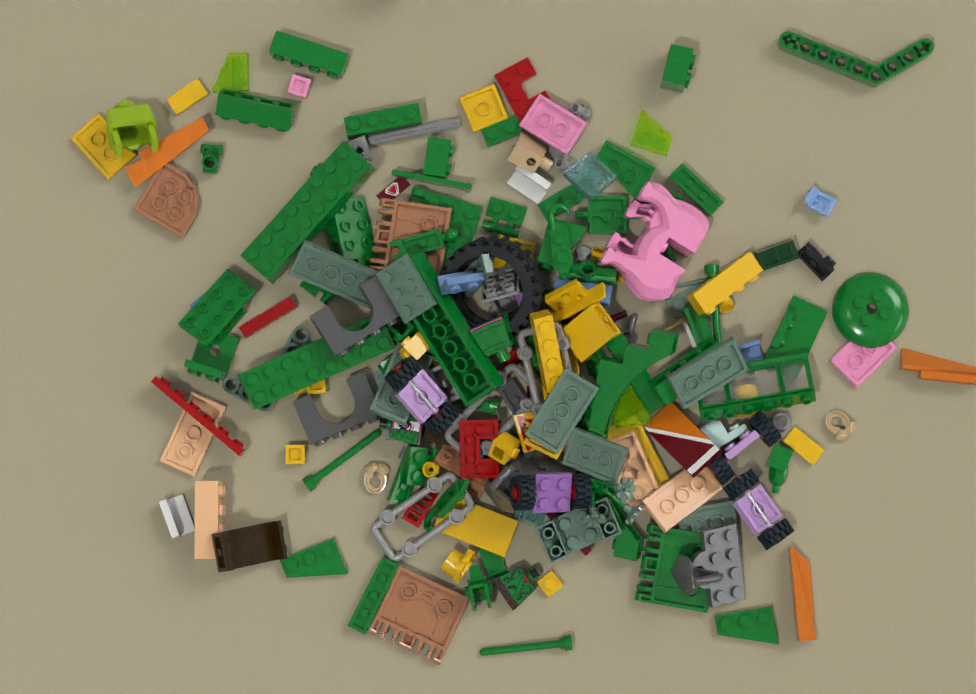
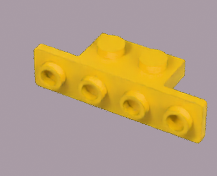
M575 279L545 295V302L552 308L549 312L553 315L554 322L558 323L569 318L573 314L606 297V285L601 282L587 290Z

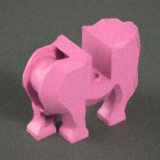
M648 181L643 185L636 199L649 202L650 204H640L638 201L633 200L622 216L626 219H642L646 222L645 230L638 236L635 244H630L626 238H621L617 232L612 233L603 248L605 251L597 264L615 267L621 273L630 291L637 298L645 301H661L670 297L685 269L661 255L660 252L663 253L667 246H670L686 257L695 254L709 229V221L705 214L693 205L675 199L662 185Z

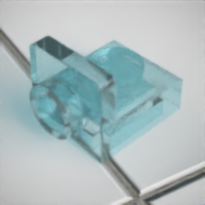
M531 510L515 511L513 519L532 527H537L543 523L546 513H533Z

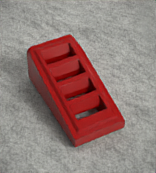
M430 492L428 494L432 498L430 501L424 497L420 499L428 504L426 508L416 502L407 508L402 519L419 528L438 495ZM414 505L424 512L420 514L413 509ZM410 512L420 517L419 520L417 521L414 518L410 517Z

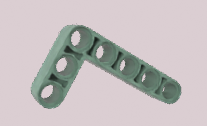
M297 326L291 333L280 355L287 353L292 347L299 348L308 344L311 338L309 330L305 326ZM301 330L306 331V338L298 340L297 333ZM234 376L226 377L222 382L223 389L228 394L249 404L248 399L244 398V390L239 379ZM231 380L236 381L237 384L234 390H228L227 383ZM278 400L270 403V406L267 408L260 407L258 409L263 412H270Z

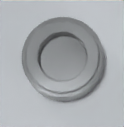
M778 412L772 417L771 422L778 431H785L791 425V418L785 412Z

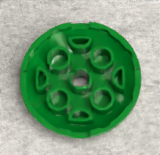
M864 272L847 279L837 290L832 303V317L839 333L846 340L865 348L882 347L894 341L902 333L908 321L909 305L904 291L893 279L876 272ZM867 305L876 307V312L874 314L869 313L866 309Z

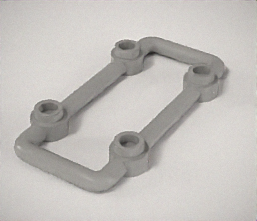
M554 322L564 369L566 367L573 371L567 350L570 347V341L564 336L562 326ZM530 327L518 333L519 347L516 354L523 361L533 402L530 411L535 416L543 403L540 402L530 361L533 351L527 346L525 340L526 336L533 335Z
M508 364L502 371H498L505 384L507 376L514 371L528 385L525 371L517 364ZM536 382L537 389H538V394H539V398H540L541 395H542V388H541L540 385ZM490 394L468 406L445 431L446 441L458 452L459 442L452 436L459 429L458 421L467 420ZM532 397L522 399L520 408L513 416L531 412ZM513 416L498 431L499 436L505 431L508 432L515 425ZM494 439L484 440L481 443L480 459L488 456Z
M446 472L440 477L430 478L427 486L394 509L384 510L380 514V519L371 525L373 537L391 561L398 562L405 557H413L419 547L452 524H461L465 519V515L474 509V500L468 491L465 490L464 501L467 503L465 507L452 510L449 513V518L416 541H408L403 544L402 550L397 554H394L378 529L380 527L393 524L397 515L430 492H439L443 487V483L449 479L454 484L459 479L456 474Z

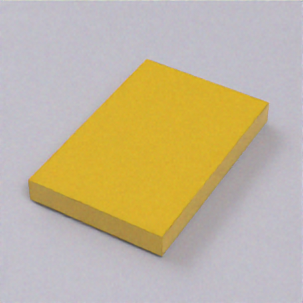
M98 113L75 133L71 139L109 181L137 155L133 150L122 149V157L116 158L114 150H111L109 146L106 128L107 121Z

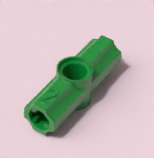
M585 261L582 264L573 263V267L570 269L566 280L577 279L585 283L595 284L603 282L604 284L616 285L619 271L615 267L598 266L591 261Z

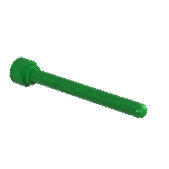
M718 264L704 266V274L709 279L719 272ZM718 304L715 306L716 310L712 312L714 340L720 344L722 343Z
M378 429L374 430L314 476L307 475L302 479L303 483L312 492L317 488L316 485L319 484L318 482L377 439L381 435V431Z
M563 635L560 640L482 648L479 653L481 656L552 648H561L569 651L573 650L571 635Z

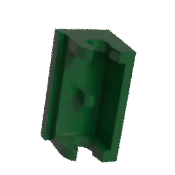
M791 239L754 251L755 257L758 258L759 265L763 271L799 259L794 241Z

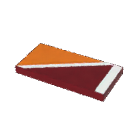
M673 402L668 403L643 426L693 478L722 452Z

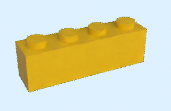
M751 251L743 253L686 297L698 315L705 313L709 315L716 310V305L719 303L722 305L730 300L732 293L735 292L737 294L745 288V283L748 281L751 283L758 279V274L763 269Z
M546 309L529 313L542 384L544 389L550 393L563 372L553 315Z

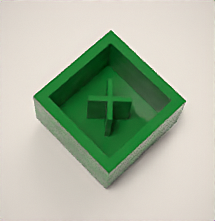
M671 44L660 88L682 93L684 88H688L691 73H688V70H692L696 55H692V48Z

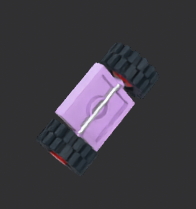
M411 356L402 360L385 376V381L394 391L399 390L395 396L420 424L423 423L433 436L446 430L459 417L460 412L450 401L443 403L448 397Z
M759 411L748 420L754 430L753 432L746 431L738 438L739 443H731L723 450L724 455L719 454L707 465L708 469L721 484L724 485L735 476L728 461L754 440L759 438L770 448L782 439L780 432L762 411Z
M749 469L733 479L723 489L731 501L743 494V497L732 505L754 536L765 528L768 529L757 537L765 550H768L780 543L795 530L786 518L775 525L773 524L783 515L761 484L751 491L748 490L760 482L753 470Z

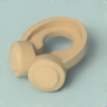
M834 410L826 416V426L835 435L836 440L844 441L848 439L849 434L854 433L856 424L854 421H850L845 413ZM834 417H840L845 430L832 426L831 420Z
M375 462L368 463L364 467L366 472L364 485L370 493L378 494L385 488L387 474L390 470L383 463L378 465ZM375 471L379 473L378 478L381 480V484L378 487H373L370 484V479L374 476Z

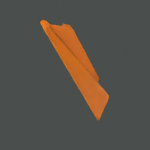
M201 117L159 140L158 152L152 153L151 146L139 151L138 154L141 160L125 168L134 186L138 187L209 132L204 119Z
M905 348L901 349L899 370L916 371L920 380L976 385V367Z
M788 547L797 641L817 640L812 621L814 620L810 562L793 547Z

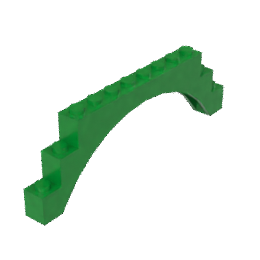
M656 328L648 334L647 344L649 346L630 342L622 349L621 358L623 360L605 356L597 362L596 372H598L597 380L595 379L593 384L598 386L599 389L590 402L589 409L592 411L591 417L588 418L586 424L588 432L607 439L613 413L624 392L635 378L649 366L676 352L679 333ZM604 487L607 491L614 495L612 488ZM600 491L595 494V500L604 497L608 498L622 531L621 534L614 536L615 539L612 544L613 556L636 562L641 557L643 537L632 524L626 525L624 522L626 517L620 505Z

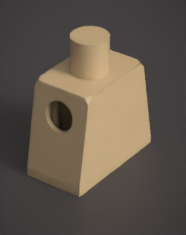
M522 131L513 144L507 159L532 173H535L538 166L549 171L553 164L552 160L544 156L547 148Z

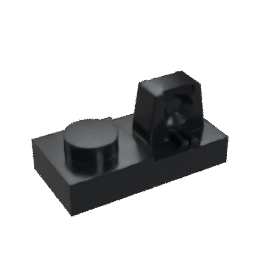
M810 242L797 252L799 258L822 282L835 270L833 267L836 263L829 256L823 258Z

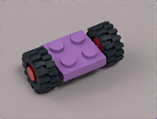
M545 472L533 473V477L531 475H514L512 480H510L509 496L511 498L509 501L512 502L511 507L515 511L531 510L533 513L570 512V509L589 508L588 506L591 505L590 501H592L591 495H593L591 489L593 487L590 485L591 479H589V475L586 473Z

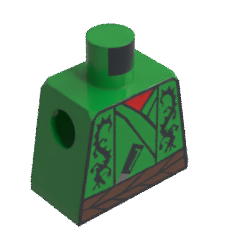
M518 567L494 578L492 581L511 609L515 610L535 590L532 582L541 575L535 567L526 573L521 567Z

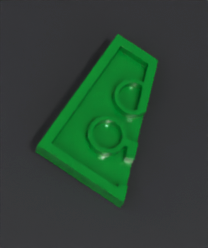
M334 538L290 555L287 559L280 560L286 578L348 574Z
M772 606L714 616L717 635L778 644Z

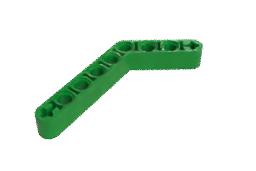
M790 31L783 32L777 43L779 49L783 52L873 88L880 86L926 59L934 49L933 42L930 39L924 38L875 66ZM786 38L790 39L788 45L784 44ZM797 41L798 44H797L796 48L794 49L793 47H794V45H795V42ZM800 46H808L809 52H802L800 50ZM921 47H927L926 51L923 50L919 52V54L917 55V51H919ZM824 52L827 55V59L821 60L817 54ZM903 55H910L912 62H906ZM841 59L845 65L839 67L836 65L835 60ZM887 64H893L896 67V71H889ZM859 66L862 69V73H854L853 67ZM871 74H878L880 80L873 81L871 79Z
M621 332L618 337L610 340L605 346L614 358L623 360L621 358L622 349L629 342ZM645 370L635 378L631 386L647 413L651 415L665 404L658 400L648 381L651 380V377L647 370Z

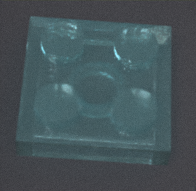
M588 152L563 174L589 201L606 189L617 178L591 152Z

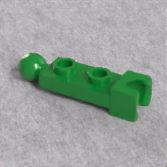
M454 228L447 229L444 234H441L440 229L389 242L390 248L400 249V253L393 256V261H396L405 254L411 257L421 252L425 254L445 248L443 242H456L459 238V233Z

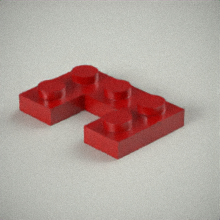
M528 57L494 75L519 123H521L538 97L536 95L528 99L521 86V83L536 76V72ZM546 90L539 93L545 96L546 98L550 99Z
M498 419L458 421L460 479L496 478L500 473V463L493 458L480 459V439H496L499 436Z

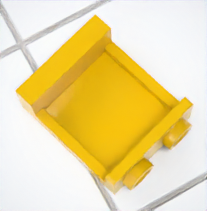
M600 302L590 305L563 328L564 336L569 339L570 348L574 356L581 363L592 358L594 353L621 334V331Z

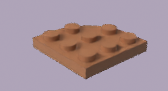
M167 163L155 173L134 210L184 239L198 212V194L191 180L183 172Z

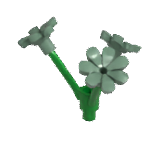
M589 475V479H591L590 485L593 487L591 489L593 495H591L592 501L589 515H584L581 518V523H585V527H590L593 524L595 528H598L600 523L604 524L607 522L605 516L599 515L597 507H595V494L601 491L620 505L622 510L627 513V518L624 521L626 525L632 524L635 520L634 517L644 508L640 503L634 507L629 506L627 503L624 504L626 499L631 501L634 498L631 492L636 490V487L632 486L635 482L634 479L629 478L627 480V477L620 478V483L614 485L602 482L596 477ZM604 487L614 489V491H616L615 496L611 494L609 491H607Z

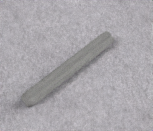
M459 117L371 134L368 135V142L372 146L461 127Z

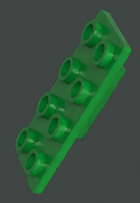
M364 196L351 197L336 213L333 220L329 221L325 226L330 250L367 267L369 265L380 267L379 264L370 263V258H378L376 252L372 251V246H375V243H373V234Z
M228 268L182 318L178 325L205 347H208L216 337L223 340L247 313L245 304L257 291Z
M793 296L763 360L807 352L808 355L828 312ZM804 363L793 364L791 369L782 366L783 375L796 380Z

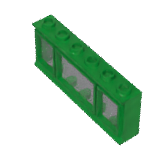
M807 352L746 363L749 369L747 372L699 400L698 406L701 421H714L723 417L732 418L735 415H750L758 411H771L775 408H789L793 405H807L815 402L816 394Z

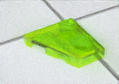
M247 52L228 54L225 65L220 70L219 78L215 86L212 87L213 93H219L222 88L238 92L249 91V54Z
M641 110L630 145L667 157L673 137L664 131L656 121L650 118L644 110Z
M628 387L614 411L615 427L652 425V419L632 387Z

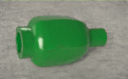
M788 466L785 472L769 467V482L772 484V493L779 494L780 486L786 482L788 476Z

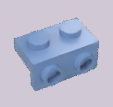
M473 270L437 277L442 295L476 290L484 280L482 272L474 273Z

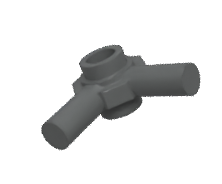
M630 315L627 328L621 330L629 343H636L637 334L634 331L637 317L634 315Z

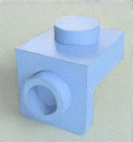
M813 186L806 193L804 203L809 209L829 217L837 200L820 192L817 187Z

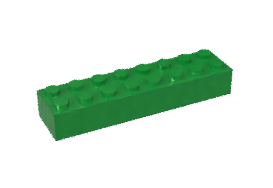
M342 141L240 256L269 282L274 284L293 263L303 241L311 242L370 177L375 169L346 142Z
M424 252L411 256L410 259L437 302V305L413 319V322L463 403L468 407L505 383L490 358L485 356L469 331L471 329L450 294H441L437 282L438 275Z
M370 317L344 327V329L349 331L362 330L368 325ZM386 324L381 327L382 331L372 337L369 334L364 337L366 340L364 343L357 347L354 344L348 347L349 352L341 357L338 354L332 356L323 339L319 338L237 374L252 410L263 407L396 348Z

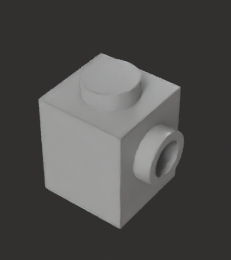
M365 136L347 141V144L368 163L373 160Z

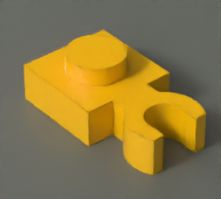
M325 379L294 392V394H302L305 390H307V395L327 393Z

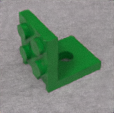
M228 334L223 340L216 337L208 347H205L198 341L192 359H186L184 367L188 369L187 372L191 375L200 377L203 374L207 380L219 383V380L223 381L228 375L240 338ZM214 345L219 346L221 349L217 356H213L210 353V349Z

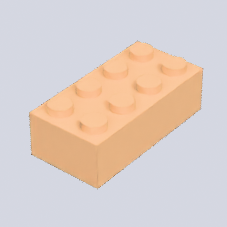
M195 481L194 559L216 560L211 534L226 531L225 525L222 524V517L226 515V507L222 505V497H226V487L220 481Z

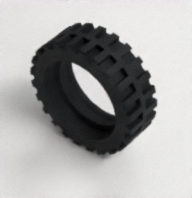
M491 235L488 238H477L453 252V255L446 260L445 264L447 265L441 269L439 275L464 272L482 254L489 253V257L499 258L508 263L519 276L523 290L522 300L518 309L508 317L513 336H515L531 324L529 313L541 311L539 307L544 303L545 299L542 296V292L546 290V284L541 283V278L544 277L543 271H538L536 267L539 264L538 260L535 259L533 261L529 256L532 252L529 249L525 251L521 249V243L518 241L511 243L509 242L510 238L503 237L499 239L497 235ZM462 292L450 294L471 329L488 321L477 316L468 307Z

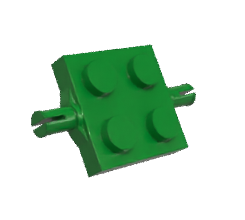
M588 196L587 210L575 211V219L587 220L588 234L612 235L614 232H617L619 235H626L628 220H640V218L626 219L622 217L628 208L627 196Z

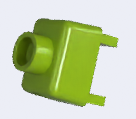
M122 100L114 108L106 111L109 146L111 150H114L116 158L122 157V149L136 150L145 145L151 146L152 153L158 152L156 120L148 104L135 105L131 100Z

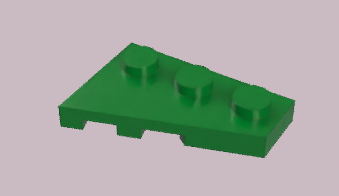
M607 140L596 157L636 201H638L636 197L643 185L650 180L656 169Z

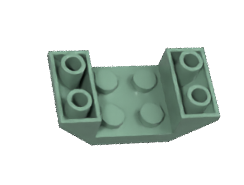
M607 497L595 500L597 513L604 515L607 521L604 524L600 523L598 528H595L593 524L590 527H585V523H581V518L584 515H589V508L572 509L570 512H565L535 527L550 564L568 557V554L600 540L605 541L622 533Z

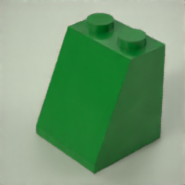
M555 218V222L567 225L572 252L584 238L587 227ZM547 224L537 266L540 267L539 270L551 273V270H556L553 267Z

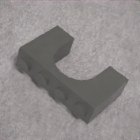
M377 276L358 286L371 310L370 321L364 329L359 331L344 329L339 325L328 306L309 316L332 356L338 354L341 357L349 352L348 347L354 344L357 347L366 341L364 337L371 334L373 337L382 331L381 327L385 324L390 327L398 322L397 317L400 315Z
M364 372L346 379L354 397L355 407L352 415L344 422L335 424L322 419L311 394L293 401L311 445L320 446L326 443L325 439L332 436L333 439H337L344 435V431L351 429V432L362 428L361 424L368 422L372 424L380 420L379 415L369 411L375 397Z

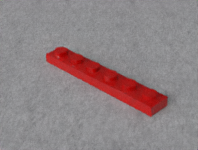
M156 376L153 378L151 383L238 456L241 457L246 452L243 449V443L237 438L232 440L228 437L229 432L222 426L216 427L213 424L215 420L207 413L203 416L198 412L200 407L192 401L190 403L185 401V395L178 389L173 391L169 387L171 383L163 376L160 379Z

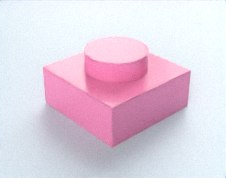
M293 74L287 93L306 99L311 79Z

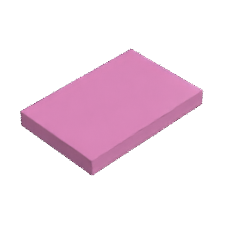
M539 94L519 126L568 156L588 123Z
M849 341L829 361L857 388L898 347L893 342H890L882 347L865 348Z

